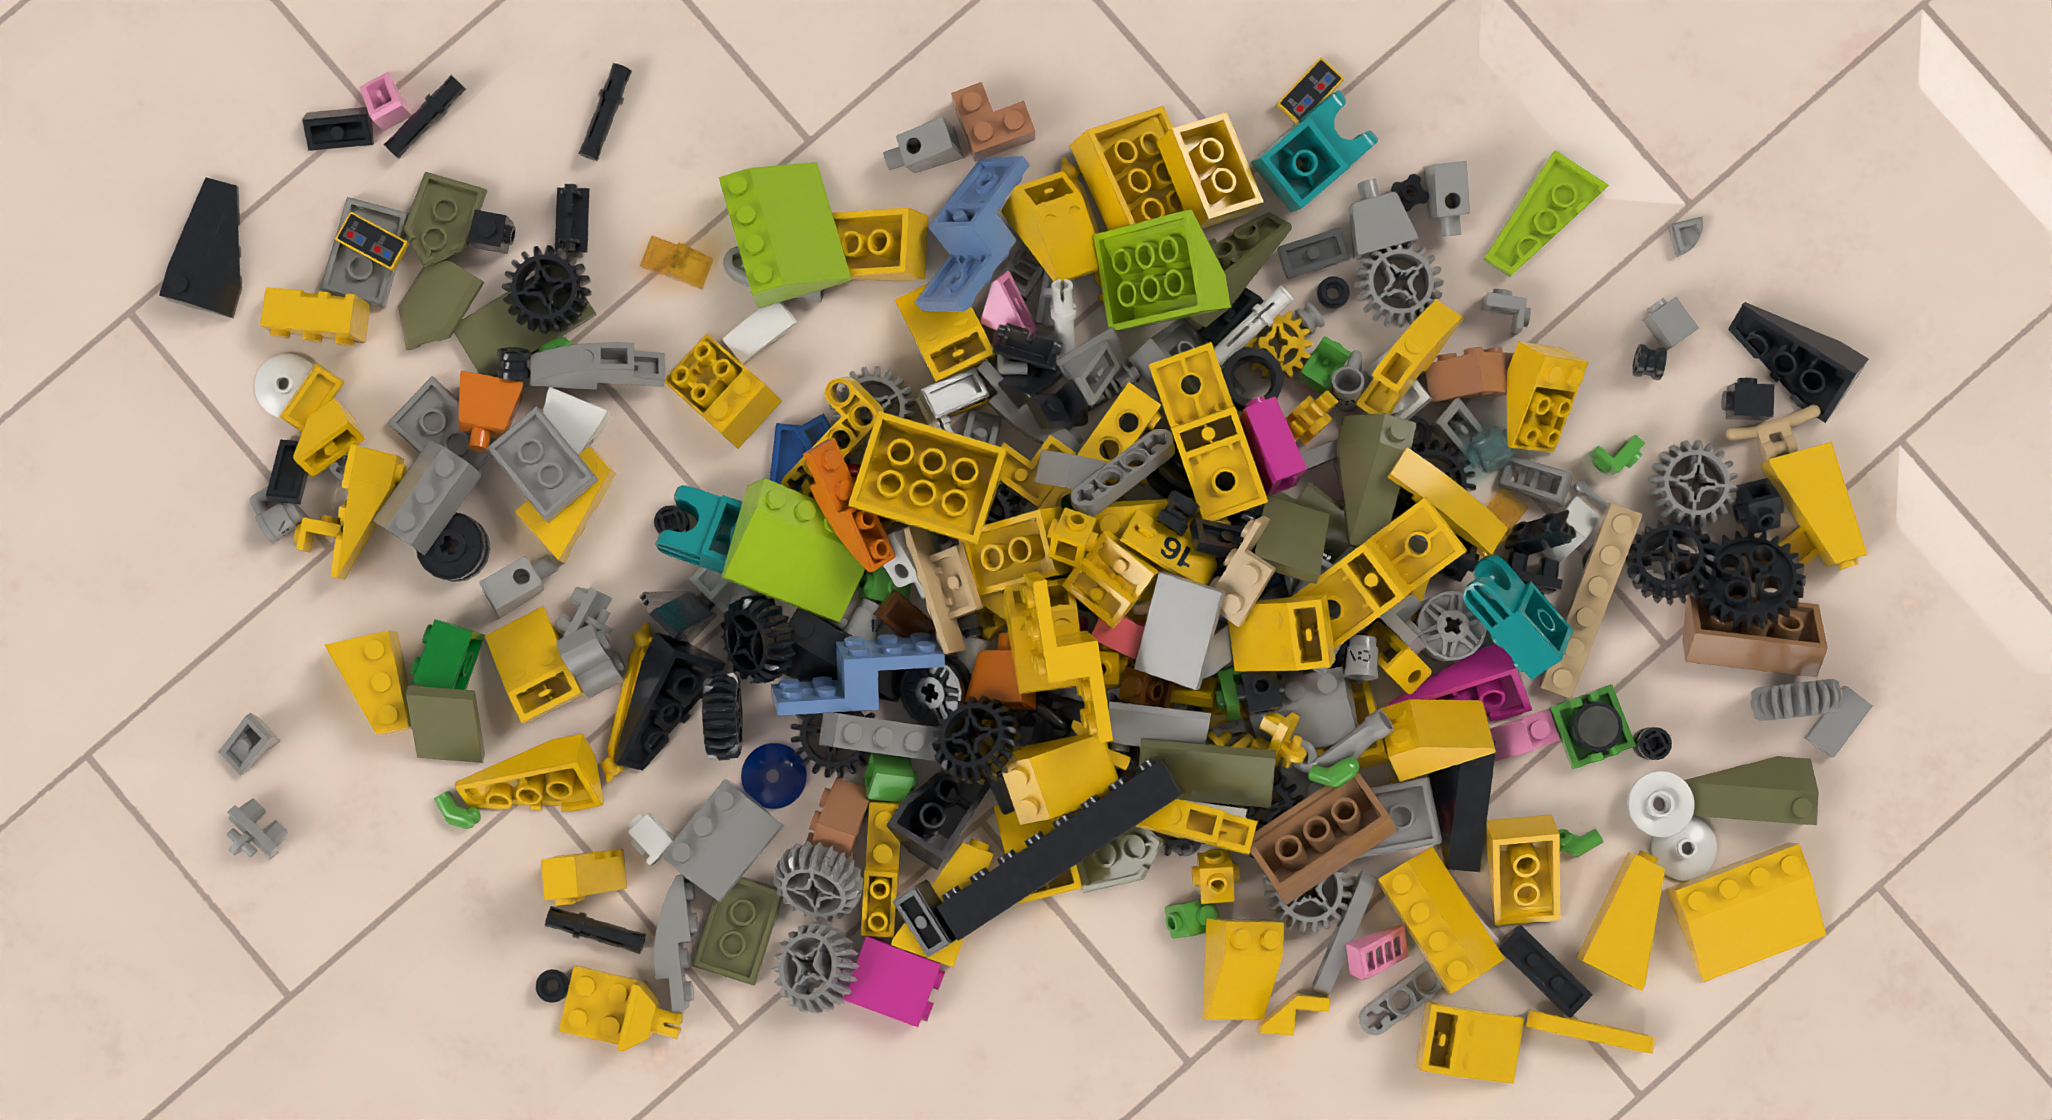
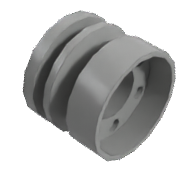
M1459 591L1442 592L1421 602L1422 607L1417 612L1414 624L1423 632L1419 638L1426 647L1420 652L1425 657L1437 662L1457 661L1474 654L1483 644L1487 628L1466 606L1463 599L1464 593ZM1445 619L1457 622V625L1454 627L1456 633L1453 631L1445 632L1444 628L1447 626Z

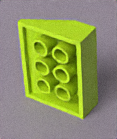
M817 162L754 167L718 177L750 290L758 308L852 281Z
M1192 210L1173 213L1093 235L1108 327H1112L1114 331L1137 329L1231 308L1226 275Z
M766 478L747 485L721 578L834 623H840L865 568L855 559L836 535L814 498Z

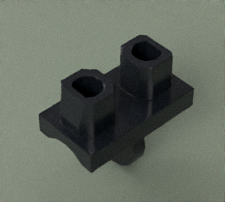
M1518 552L1509 553L1506 563L1525 584L1531 581L1539 589L1553 592L1556 589L1561 590L1563 580L1558 579L1559 561L1545 558L1539 559L1537 574L1526 572L1529 555Z

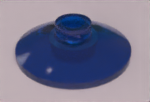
M768 743L759 746L748 755L743 764L741 781L744 791L765 808L778 809L792 804L802 794L807 781L806 766L801 764L803 761L802 757L795 755L794 749L784 744ZM772 769L779 773V779L776 782H770L767 779V773Z

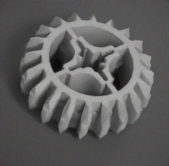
M1413 241L1408 242L1405 249H1402V244H1398L1393 250L1388 246L1382 250V253L1379 250L1370 253L1373 259L1364 257L1361 261L1367 269L1359 268L1356 271L1358 277L1365 279L1355 283L1356 289L1365 290V292L1357 296V300L1369 301L1363 308V311L1367 313L1374 308L1377 312L1373 315L1372 320L1377 321L1381 315L1386 316L1384 326L1387 327L1391 325L1393 318L1396 319L1397 328L1404 326L1405 318L1411 325L1417 319L1416 315L1419 317L1425 308L1434 302L1432 299H1440L1442 297V292L1434 288L1442 286L1444 280L1433 277L1441 272V267H1430L1435 257L1431 255L1425 260L1422 257L1426 251L1425 247L1421 246L1417 253L1412 251L1414 248ZM1395 259L1404 260L1414 266L1407 270H1401L1394 263L1390 265L1388 261ZM1379 266L1383 271L1382 276L1385 279L1386 286L1377 294L1373 280L1375 270ZM1419 274L1422 275L1424 280V294L1420 302L1415 295L1417 293L1413 288V280ZM1410 275L1403 286L1404 291H1401L1400 287L1398 290L1394 288L1388 292L1395 282L1394 277H1397L1398 281L1400 278L1405 279ZM1390 298H1398L1404 304L1408 303L1410 307L1404 309L1394 308L1385 304L1384 301Z
M875 366L874 376H869L867 367H862L861 369L862 378L858 379L854 371L849 373L850 377L855 379L867 392L868 390L865 386L869 385L883 386L893 392L889 396L873 397L882 406L884 413L891 409L892 405L899 402V417L904 419L917 418L915 411L907 410L908 407H913L917 404L913 398L905 399L906 396L912 393L911 387L899 389L904 383L903 377L900 376L892 382L893 371L890 369L885 373L884 378L880 377L881 368L879 366ZM840 383L845 391L842 393L836 390L839 399L846 401L849 397V389L845 384ZM829 404V408L832 409V410H835V409ZM862 407L859 414L860 419L864 423H871V414L869 417L865 416L868 408ZM836 413L829 416L831 422H837L842 416ZM848 433L841 440L845 445L850 442ZM870 436L863 442V443L865 444V451H866V448H867V445H868Z
M1688 440L1681 442L1680 449L1675 444L1669 446V454L1662 452L1658 455L1662 464L1654 463L1651 466V469L1659 475L1648 477L1650 483L1657 484V487L1649 490V495L1658 494L1660 498L1653 503V506L1659 507L1664 505L1666 508L1661 513L1663 518L1673 513V519H1675L1676 524H1679L1684 518V520L1686 519L1689 522L1690 528L1693 526L1694 521L1700 528L1706 526V519L1711 524L1718 522L1717 514L1724 516L1728 513L1724 504L1732 505L1735 503V499L1728 495V493H1735L1738 489L1736 485L1730 484L1731 480L1738 478V474H1729L1727 468L1733 466V462L1727 461L1723 463L1721 461L1725 456L1723 450L1714 455V444L1712 443L1707 444L1703 450L1701 440L1694 441L1692 447ZM1690 458V465L1686 466L1683 476H1670L1673 467L1678 461ZM1701 461L1711 468L1716 480L1706 476L1704 464ZM1695 478V481H1698L1699 485L1703 487L1692 491V486L1688 487V483L1683 481ZM1670 488L1676 489L1681 493L1682 504H1685V507L1675 500ZM1703 492H1716L1709 506L1703 510H1696V504L1700 502Z
M1835 679L1765 686L1751 691V710L1754 712V718L1760 721L1834 713L1843 708L1842 689H1840L1839 681Z
M808 841L803 846L795 844L793 848L787 849L783 853L775 867L776 872L773 884L777 887L776 894L783 896V903L791 904L793 911L799 910L803 912L804 917L812 915L817 921L821 917H824L827 921H831L833 917L842 919L845 914L851 913L861 898L864 880L860 875L861 869L854 867V859L845 858V851L839 853L834 851L833 845L830 848H826L819 842L816 846H813Z
M1344 866L1332 874L1335 888L1331 902L1322 893V885L1327 880L1326 878L1313 887L1315 894L1320 900L1306 893V897L1300 895L1285 905L1273 887V890L1264 892V897H1275V901L1269 903L1267 907L1269 910H1275L1280 907L1281 910L1276 914L1275 918L1281 921L1286 915L1289 916L1286 921V927L1289 929L1294 926L1296 921H1299L1298 931L1301 933L1305 932L1307 923H1310L1311 931L1317 933L1319 929L1317 922L1319 921L1322 922L1326 929H1329L1331 924L1327 918L1332 916L1333 919L1339 922L1342 918L1335 912L1338 907L1345 911L1348 909V905L1341 902L1342 897L1352 898L1353 895L1352 892L1343 891V886L1353 884L1352 879H1342L1341 877L1349 872V868ZM1264 878L1265 884L1272 885L1268 878ZM1306 901H1314L1322 909L1321 912L1313 915H1300L1293 912L1298 905L1300 906Z
M813 922L809 926H798V932H789L790 942H780L783 952L775 955L780 960L779 966L772 968L780 975L774 981L778 986H782L779 994L787 998V1003L790 1006L797 1007L802 1012L810 1011L811 1013L819 1014L823 1010H834V1004L840 1005L844 1003L843 994L849 995L852 993L849 983L858 981L855 976H852L853 970L860 967L857 963H853L852 960L859 954L855 950L850 949L853 941L850 938H846L845 932L841 929H836L833 925L827 923ZM820 942L818 947H814L810 953H806L813 945ZM822 982L826 983L819 991L811 994L815 988H819Z

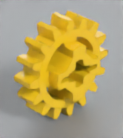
M1288 311L1284 317L1280 316L1279 313L1273 319L1274 323L1270 326L1269 333L1265 337L1256 338L1255 336L1242 348H1260L1270 352L1280 362L1282 370L1288 379L1293 376V367L1298 371L1304 368L1300 359L1309 360L1311 355L1304 351V349L1310 348L1313 345L1312 341L1305 340L1304 338L1309 334L1310 329H1300L1299 326L1303 321L1301 317L1295 321L1290 320L1291 311ZM1283 325L1288 327L1295 336L1291 337L1285 332ZM1275 334L1278 342L1284 344L1278 356L1274 346H1269ZM1297 351L1295 358L1283 365L1284 356L1287 353ZM1254 362L1250 370L1254 372L1258 368L1262 369L1261 378L1265 379L1269 371L1263 365Z
M1328 390L1316 400L1311 395L1308 396L1285 418L1296 443L1300 441L1304 446L1307 445L1333 420L1328 413L1339 401Z

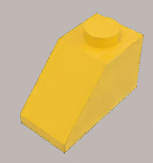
M334 398L308 417L293 458L313 478L348 453L350 444L359 445L366 438L353 416Z

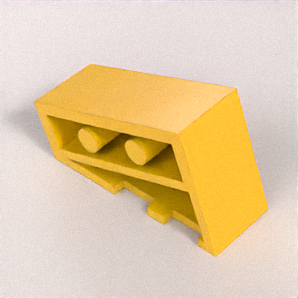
M266 287L260 326L270 331V336L289 339L290 334L302 335V340L322 343V338L335 339L334 344L354 347L355 342L365 343L371 305L355 294L346 293L345 297L330 296L331 293L319 291V294H314L297 289Z
M590 446L584 449L579 456L599 479L594 485L549 523L544 520L529 500L515 511L557 560L563 563L567 561L570 551L579 536L582 535L592 513L597 509L616 476V472Z
M387 630L324 644L376 735H387L412 729L406 699V691L409 684L398 632Z
M624 849L557 855L541 859L544 900L554 899V906L575 904V902L586 900L587 895L627 889Z

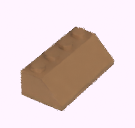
M1690 594L1687 595L1682 638L1686 662L1796 676H1818L1828 649L1819 604L1799 602L1797 609L1789 607V618L1778 614L1777 625L1768 619L1765 620V629H1761L1758 622H1753L1751 630H1747L1745 622H1740L1737 628H1733V619L1730 618L1723 624L1720 623V612L1710 616V605L1702 606L1701 596H1698L1696 599ZM1742 595L1731 596L1734 599L1744 598ZM1752 597L1754 603H1759L1757 597Z
M1357 772L1356 776L1342 787L1334 788L1325 785L1254 833L1250 852L1284 904L1287 905L1396 833L1397 829L1390 815L1360 773Z

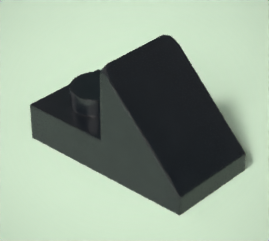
M1073 379L1068 380L1056 393L1033 395L1026 402L1041 430L1085 426L1088 423L1087 403Z

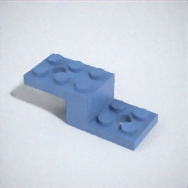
M1024 156L980 158L929 225V229L949 253V257L915 301L922 311L965 312V310L973 305L974 298L982 287L991 280L992 274L998 265L1008 257L1009 250L1017 240L996 211L1005 204L1006 197L1022 181L1023 174L1029 168L1030 164Z
M913 633L910 635V638H897L896 635L884 634L879 635L876 640H864L860 636L846 637L842 642H836L837 680H832L831 677L826 676L815 677L812 679V682H799L798 679L793 678L782 679L778 684H771V697L778 716L878 710V671L945 667V656L936 638L930 636L929 633Z

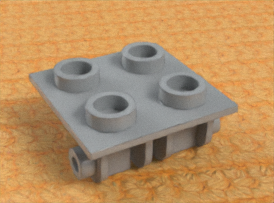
M1112 327L1056 359L1066 381H1068L1069 378L1062 364L1097 343L1107 340L1120 368L1096 403L1093 405L1087 404L1088 412L1121 393L1128 382L1134 385L1140 381L1139 378L1141 376L1138 370L1128 360L1129 358Z

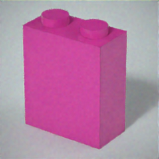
M1264 396L1250 400L1246 403L1247 407L1244 408L1239 420L1265 494L1271 496L1296 486L1306 472L1307 467L1276 396L1267 400Z
M866 936L857 960V964L860 967L854 970L852 974L858 981L849 983L852 993L849 995L845 994L843 999L915 1027L919 1026L921 1020L927 1022L934 1004L928 1001L932 988L939 990L945 971L940 970L941 963L892 946L890 942L874 936Z

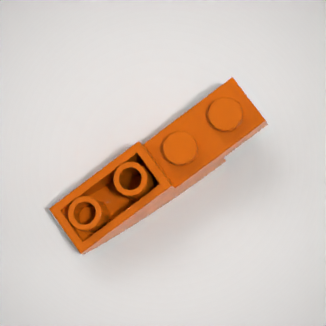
M835 438L825 440L803 453L815 480L814 483L809 485L813 496L834 532L855 559L868 572H873L896 557L878 515L848 507L855 483Z

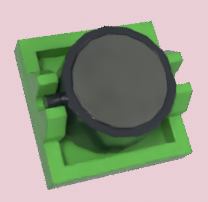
M1612 684L1549 707L1572 769L1602 761L1607 757L1618 755L1622 751L1636 746Z

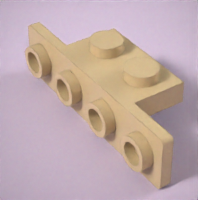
M1266 516L1260 517L1255 521L1251 519L1241 533V537L1244 540L1240 547L1231 550L1224 561V565L1227 568L1221 577L1217 576L1210 584L1211 587L1225 591L1220 615L1238 627L1244 623L1276 570L1275 567L1251 552L1270 521Z
M908 526L904 528L906 546L912 554L916 567V577L924 591L926 608L932 616L937 632V642L945 655L965 651L966 647L956 618L982 609L983 606L963 545H955L935 554L928 530L916 526Z

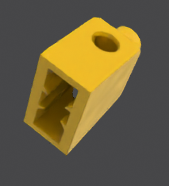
M1379 620L1363 634L1376 638L1378 667L1407 694H1412L1424 681L1428 680L1432 670L1408 645ZM1393 648L1397 655L1389 661L1384 656L1386 650Z

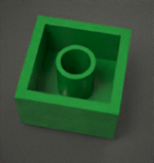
M434 619L433 625L429 624L423 635L422 643L426 645L422 656H417L413 663L411 674L415 676L412 683L424 687L466 690L485 634Z

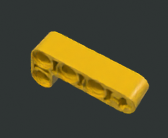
M847 376L832 379L825 387V399L842 417L813 446L815 447L825 440L835 438L844 461L871 435L878 411L884 412L882 406L855 379ZM840 383L845 384L849 389V397L846 401H842L837 396L836 390ZM862 407H867L872 412L873 418L870 424H865L860 419L859 414ZM841 430H844L850 436V444L847 448L842 447L838 443L837 436ZM804 456L784 476L781 485L796 491V480L810 475L812 478L806 479L801 485L802 490L797 491L810 497L813 493L809 485L814 483L815 480Z

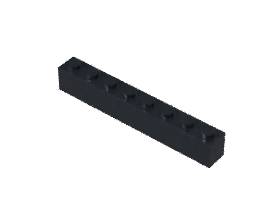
M1152 757L1136 768L1139 774L1129 781L1125 776L1121 777L1108 786L1111 792L1103 798L1099 799L1097 794L1080 804L1083 811L1074 817H1071L1068 812L1052 823L1055 829L1045 836L1042 831H1039L1025 840L1027 848L1016 854L1014 849L1010 850L997 859L999 866L989 872L985 867L969 877L972 884L963 890L957 885L943 894L944 902L938 905L937 909L956 939L959 941L1185 794V790L1165 759L1155 762Z

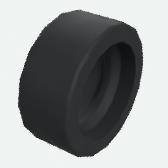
M1245 348L1235 352L1226 361L1222 370L1233 405L1236 410L1241 412L1247 407L1246 403L1252 399L1240 396L1233 386V374L1240 365L1247 362H1256L1263 365L1269 371L1271 386L1264 395L1266 400L1274 396L1278 399L1284 385V372L1280 362L1270 352L1260 348Z

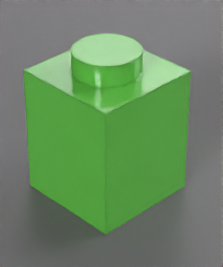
M872 752L863 777L867 799L901 803L909 795V792L915 789L917 783V773L912 769L910 758Z

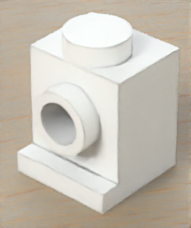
M639 813L625 826L629 830L628 833L633 837L630 840L632 846L640 854L644 855L647 852L650 855L646 860L649 865H654L661 859V855L675 839L652 813H648L644 817Z

